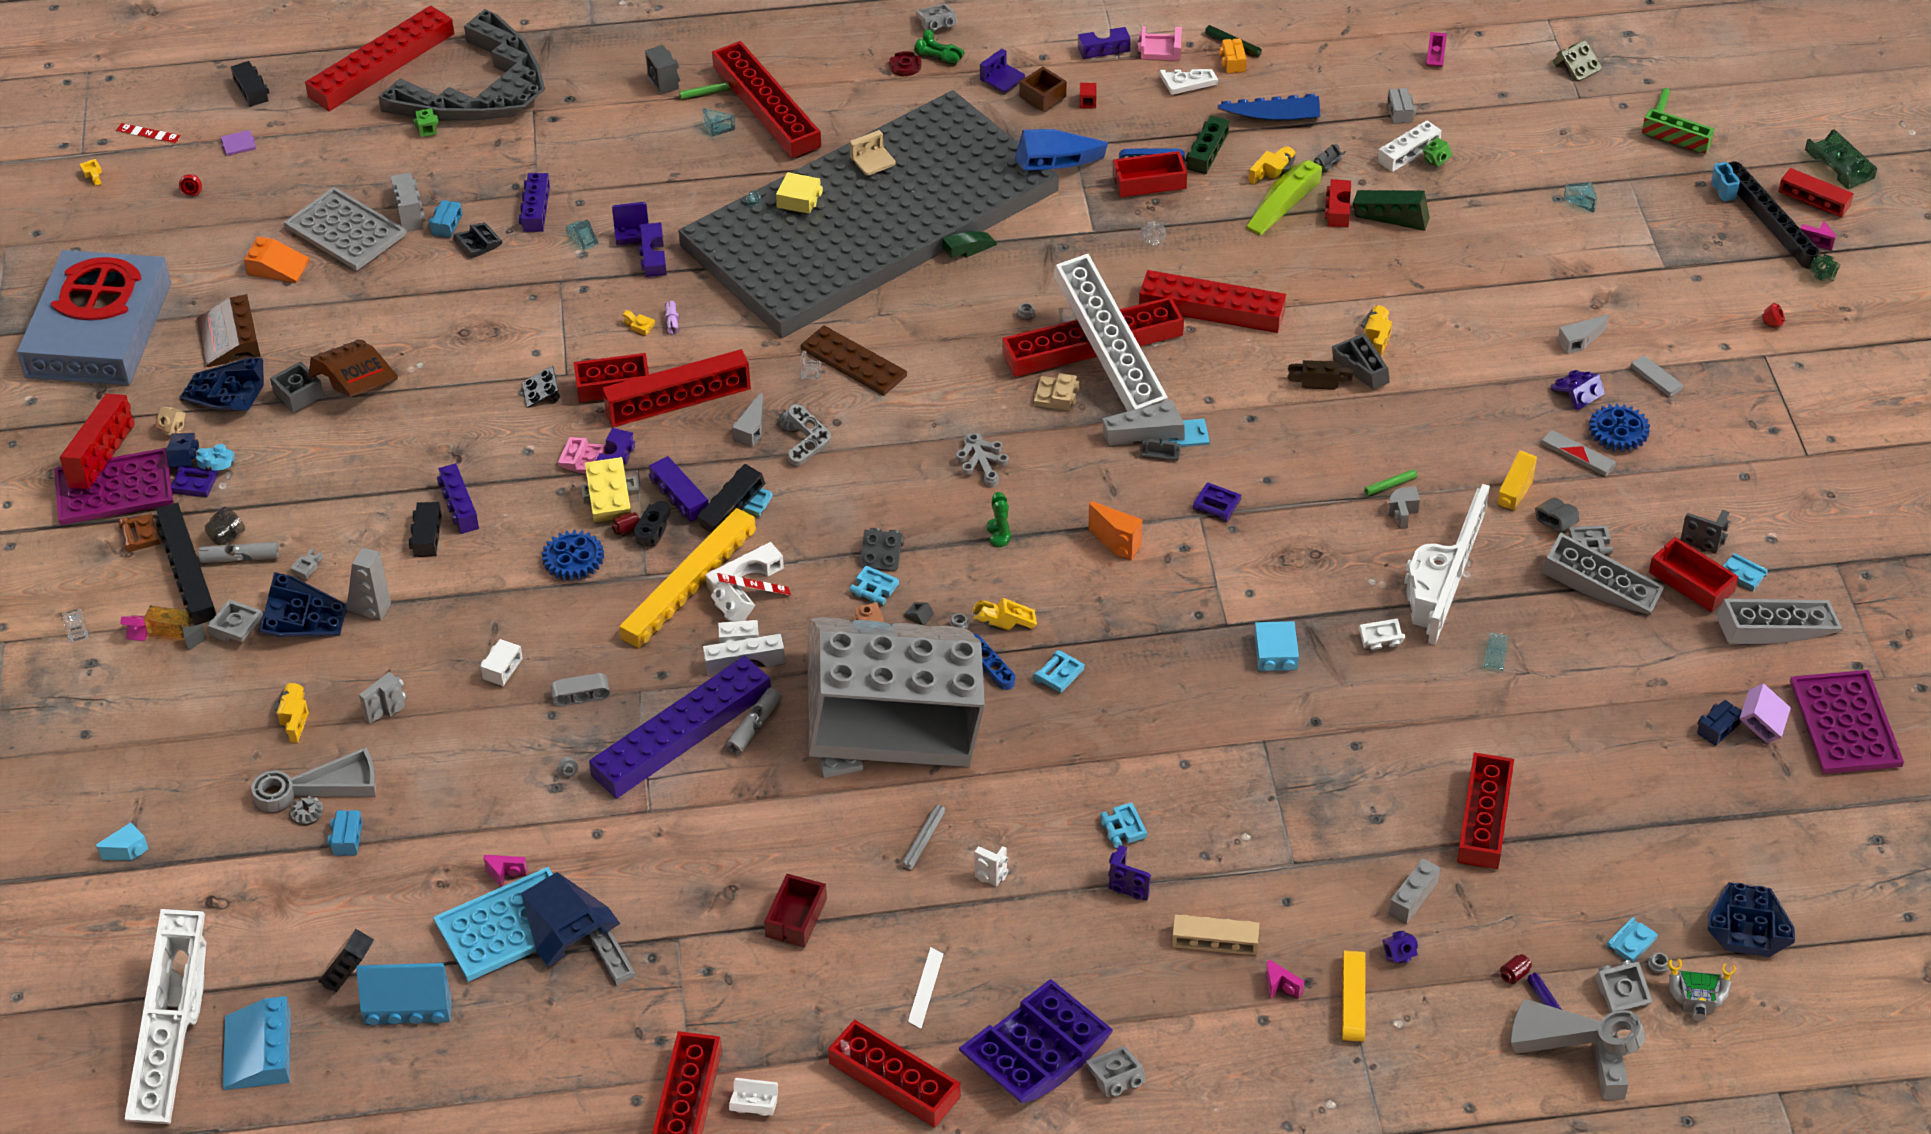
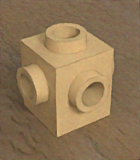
M161 406L156 417L155 427L161 429V433L172 436V433H180L184 426L186 412L172 407Z

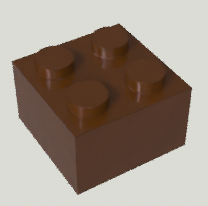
M1043 66L1020 81L1019 97L1042 112L1067 96V81Z

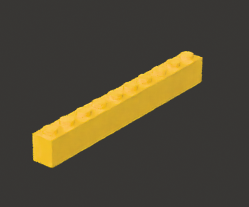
M736 508L619 626L621 639L639 649L644 643H647L656 631H659L668 619L673 617L674 613L686 603L691 595H694L703 583H706V574L721 567L743 545L744 541L754 534L756 530L755 517Z

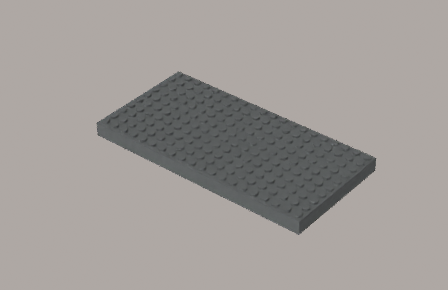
M952 90L867 133L870 134L878 130L883 133V147L895 160V166L872 175H865L850 157V143L791 172L820 178V185L823 187L822 195L817 198L816 207L812 208L810 214L777 208L776 193L785 178L783 176L679 229V242L686 252L782 339L945 252L943 249L944 237L961 232H982L1052 195L1059 189V175L1052 169L1023 170L1015 161L1019 143Z

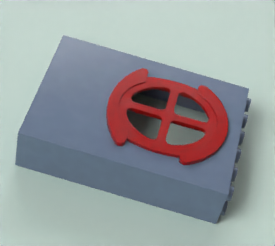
M62 250L17 350L24 377L130 385L171 285L165 257ZM90 271L92 273H100L95 285L74 284L85 273ZM108 272H114L117 275V279L114 281L125 282V286L110 287L103 286ZM76 291L91 292L92 294L85 307H78L70 300L69 293ZM100 293L120 294V297L113 303L101 308H93Z

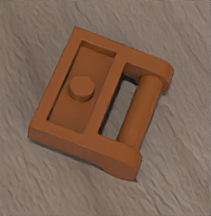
M152 513L131 519L122 518L119 520L118 524L123 531L126 551L132 552L160 544ZM136 527L139 540H133L130 528Z

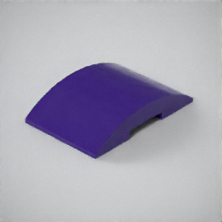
M1050 979L1020 1002L1018 1009L994 1027L991 1025L987 1026L959 1047V1051L1020 1103H1025L1049 1093L1071 1077L1098 1051L1111 1035L1113 1029Z

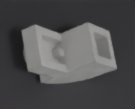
M1416 486L1397 489L1390 496L1388 515H1394V519L1398 521L1400 529L1408 527L1409 514L1418 513L1420 498Z

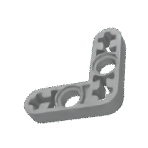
M794 404L789 408L788 419L807 437L789 451L788 462L792 466H800L829 444L831 433L803 406ZM812 423L814 428H807L804 424ZM811 444L813 445L814 449L807 450L805 448V445Z

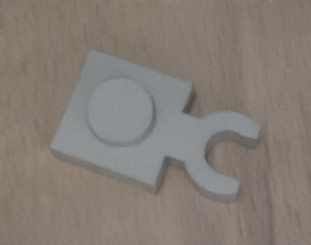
M313 548L308 550L307 557L300 556L290 567L292 574L307 580L318 568L317 563L322 561L323 555L322 552L315 555Z

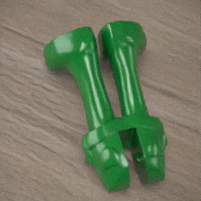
M929 29L924 32L923 39L919 38L914 48L915 53L918 55L941 58V61L948 62L949 64H957L965 54L964 50L953 44L943 45L934 41V34Z
M996 492L993 494L991 502L995 518L988 521L987 531L993 533L990 536V544L994 547H1003L1011 540V531L1007 522L1009 506L1005 495L1001 492Z

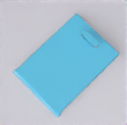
M1205 419L1182 420L1185 427V440H1178V438L1169 439L1170 442H1177L1181 447L1210 445Z

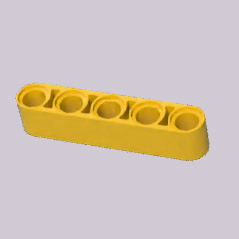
M1343 950L1342 1041H1365V952Z

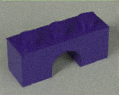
M1126 27L1110 29V36L1105 39L1098 38L1094 32L1078 34V49L1083 59L1130 52L1131 38Z
M661 222L640 224L641 231L638 232V240L642 242V245L639 246L640 256H644V260H640L641 270H645L646 277L667 275L664 251L653 250L657 247H664Z
M612 428L606 439V453L610 455L599 453L595 461L622 457L623 465L627 464L629 453L634 451L636 444L633 441V433Z

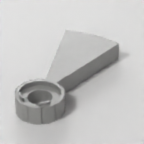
M365 747L293 778H290L288 774L282 771L264 772L255 778L251 790L255 805L259 809L266 812H277L287 808L292 803L294 796L376 797V777L371 756ZM271 786L281 787V789L274 794H267L264 792L267 788Z
M1524 999L1514 1020L1511 1044L1515 1054L1601 1041L1605 1050L1610 1054L1623 1056L1637 1051L1643 1045L1646 1034L1639 1016L1629 1010L1613 1011L1604 1016L1601 1021ZM1626 1029L1631 1031L1624 1038L1618 1039L1613 1037L1620 1030Z

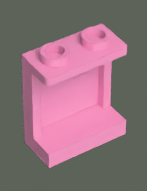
M1142 26V32H1139L1138 52H1141V59L1180 61L1182 27H1175V35L1147 34L1146 26Z

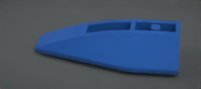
M1305 94L1303 98H1298V95H1291L1287 99H1281V96L1271 97V100L1266 101L1265 98H1256L1254 102H1248V99L1238 100V103L1221 101V104H1218V110L1253 119L1288 121L1321 117L1319 96H1315V94Z
M1055 129L1022 130L1015 161L1023 170H1045L1079 166L1104 158L1108 142Z

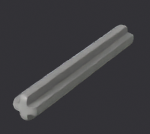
M939 804L934 806L902 861L904 868L911 870L945 813L943 806Z

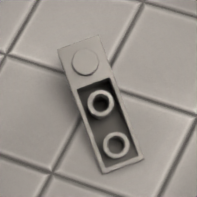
M1609 315L1559 327L1557 341L1566 354L1582 351L1607 329Z
M760 393L756 399L754 398L748 409L743 411L740 419L734 422L732 426L734 441L753 447L761 438L764 412L763 393Z

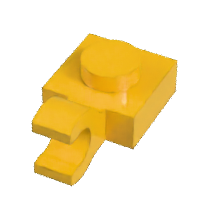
M96 159L80 164L85 178L91 177L95 186L102 184L99 179V174L102 173V170Z
M629 310L622 314L623 317H626L623 323L630 325L632 331L647 336L655 326V320L639 314L636 317Z

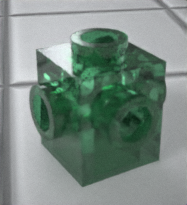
M1824 254V256L1818 255L1817 259L1814 258L1810 268H1812L1811 272L1815 274V278L1823 281L1827 278L1834 281L1840 264L1833 261L1834 257Z

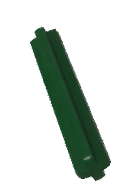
M1211 25L1205 28L1207 35L1220 41L1240 39ZM1242 40L1244 52L1255 57L1261 55V48Z

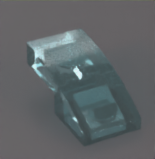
M1489 633L1484 662L1485 668L1504 670L1509 635Z

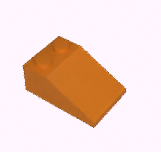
M257 236L244 258L247 275L297 283L310 260L309 257L275 239Z
M1090 501L1088 529L1115 555L1132 560L1142 544L1143 519Z

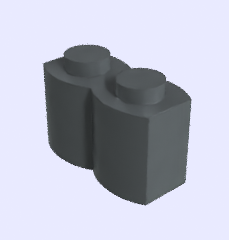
M1551 498L1535 507L1536 519L1544 525H1550L1556 531L1562 532L1579 522L1578 509L1570 504H1564L1562 500L1557 498Z

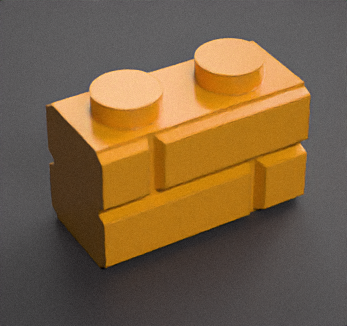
M1223 40L1222 47H1219L1222 67L1226 68L1227 73L1245 72L1247 60L1242 40Z

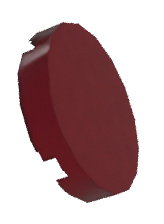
M910 51L898 52L894 57L891 56L889 60L891 72L899 76L914 75L922 67L920 56H916Z

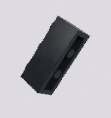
M250 61L231 66L233 80L249 107L269 101L267 96L269 89L266 84L264 85L262 76H258L256 67L252 66Z
M417 502L416 510H413L412 514L414 524H411L412 538H409V549L413 550L414 557L437 556L442 518L440 502Z

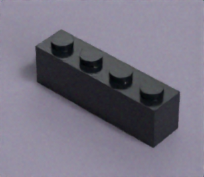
M747 464L738 469L729 482L724 484L721 491L700 511L697 517L701 527L712 533L736 508L743 510L766 484L762 473Z
M355 929L331 959L318 982L323 984L326 989L337 992L356 969L357 965L363 960L374 939Z

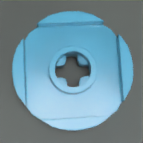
M217 444L207 449L200 448L197 450V466L205 470L206 467H211V470L214 471L229 468L231 462L234 463V453L226 449V446L223 444Z

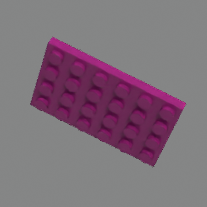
M167 448L112 457L89 489L68 488L63 468H54L60 525L174 504L170 467L168 466L166 454Z
M1869 670L1791 676L1790 684L1823 774L1903 767L1902 755Z

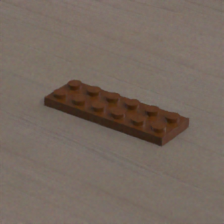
M825 325L801 344L802 351L883 396L907 376L905 369Z

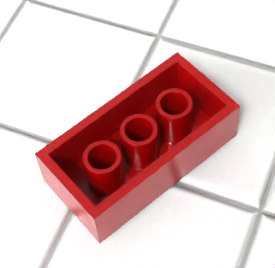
M646 353L573 362L579 403L604 400L602 387L649 375Z

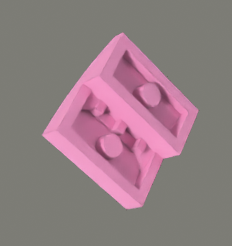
M569 437L558 465L570 471L586 474L585 462L595 461L599 453L606 454V444H590L587 438Z

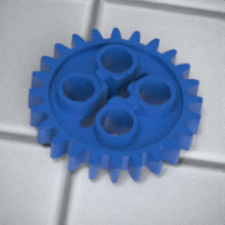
M1616 403L1615 407L1608 404V408L1602 406L1601 410L1596 409V412L1592 413L1589 421V431H1591L1590 436H1595L1594 441H1600V446L1605 444L1606 449L1613 447V451L1619 448L1623 452L1624 448L1630 451L1631 447L1637 449L1638 445L1643 446V442H1647L1650 424H1648V419H1644L1645 414H1639V409L1633 411V406L1626 408V405L1623 404L1622 407H1619L1618 403Z
M573 530L572 534L568 531L565 532V535L558 533V538L552 536V542L547 541V546H543V565H545L546 571L549 570L550 575L555 574L556 579L562 576L563 581L567 577H570V581H573L574 577H577L578 580L581 579V576L588 578L587 573L594 574V569L599 570V564H603V545H601L600 540H597L596 536L591 537L590 532L584 535L583 530L579 534L576 533V530Z

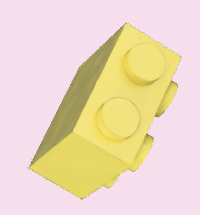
M787 172L776 193L777 208L810 214L812 208L816 207L817 198L822 195L823 187L820 185V178Z

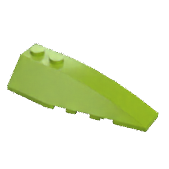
M1310 160L1293 165L1288 172H1285L1272 184L1247 224L1246 229L1261 236L1321 182L1322 166Z

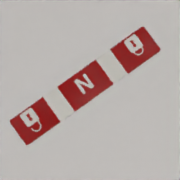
M121 123L116 129L119 132L176 143L181 135L124 123Z
M717 573L719 582L791 595L787 586Z

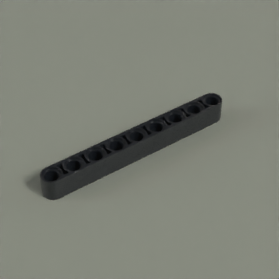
M1736 161L1729 162L1733 173L1740 181L1737 195L1802 267L1806 269L1815 268L1819 256V249L1741 163Z

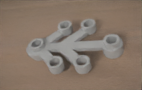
M977 433L966 435L964 438L965 447L957 451L956 459L958 462H965L971 450H974L975 453L969 462L962 465V472L965 475L972 474L974 467L979 461L985 473V486L989 488L998 486L999 475L992 471L987 460L996 462L1000 466H1006L1009 463V457L1007 454L995 455L986 452L981 447L998 454L1002 452V443L999 441L990 443L983 440L982 436Z

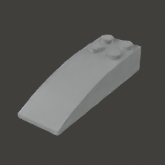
M1561 532L1540 569V572L1592 598L1651 615L1664 589V586Z
M1724 599L1716 613L1728 644H1771L1800 641L1841 632L1843 629L1829 600Z

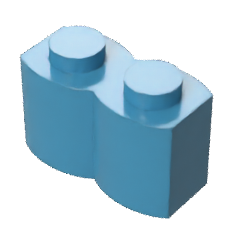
M1729 163L1714 164L1711 179L1712 186L1718 190V195L1723 201L1736 200L1740 183L1739 178L1733 173Z

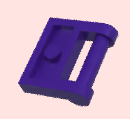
M179 466L178 473L171 486L172 492L175 494L208 497L217 478L218 470ZM186 474L207 476V478L186 476Z
M1207 482L1194 501L1193 510H1202L1228 522L1231 514L1241 501V494ZM1205 501V502H1208V503H1210V504L1216 505V506H1218V507L1224 508L1225 511H1223V510H1221V509H1218V508H1215V507H1212V506H1210V505L1204 504L1203 502Z

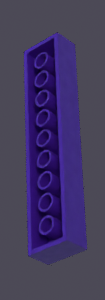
M743 656L590 759L591 776L616 799L755 705L767 688H771L770 677L746 656Z

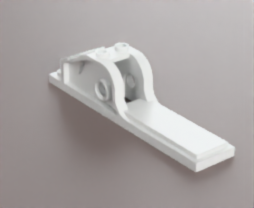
M1482 484L1481 489L1477 488L1456 545L1425 544L1415 551L1412 560H1408L1406 571H1409V573L1406 574L1404 584H1407L1406 594L1411 605L1412 624L1427 628L1426 635H1429V644L1436 645L1486 513L1489 485ZM1440 560L1444 564L1437 565L1434 563V561Z
M161 909L125 1114L126 1122L171 1123L187 1026L195 1025L198 1020L204 990L207 943L202 936L205 919L204 912ZM179 950L184 951L188 955L183 978L173 969V960ZM167 1008H178V1011L167 1010Z

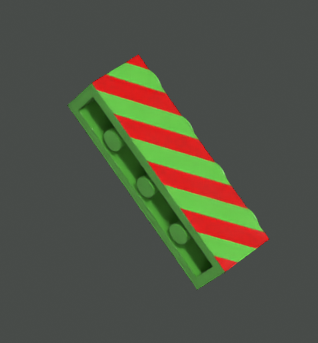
M1650 108L1644 118L1642 134L1706 154L1712 145L1715 128Z

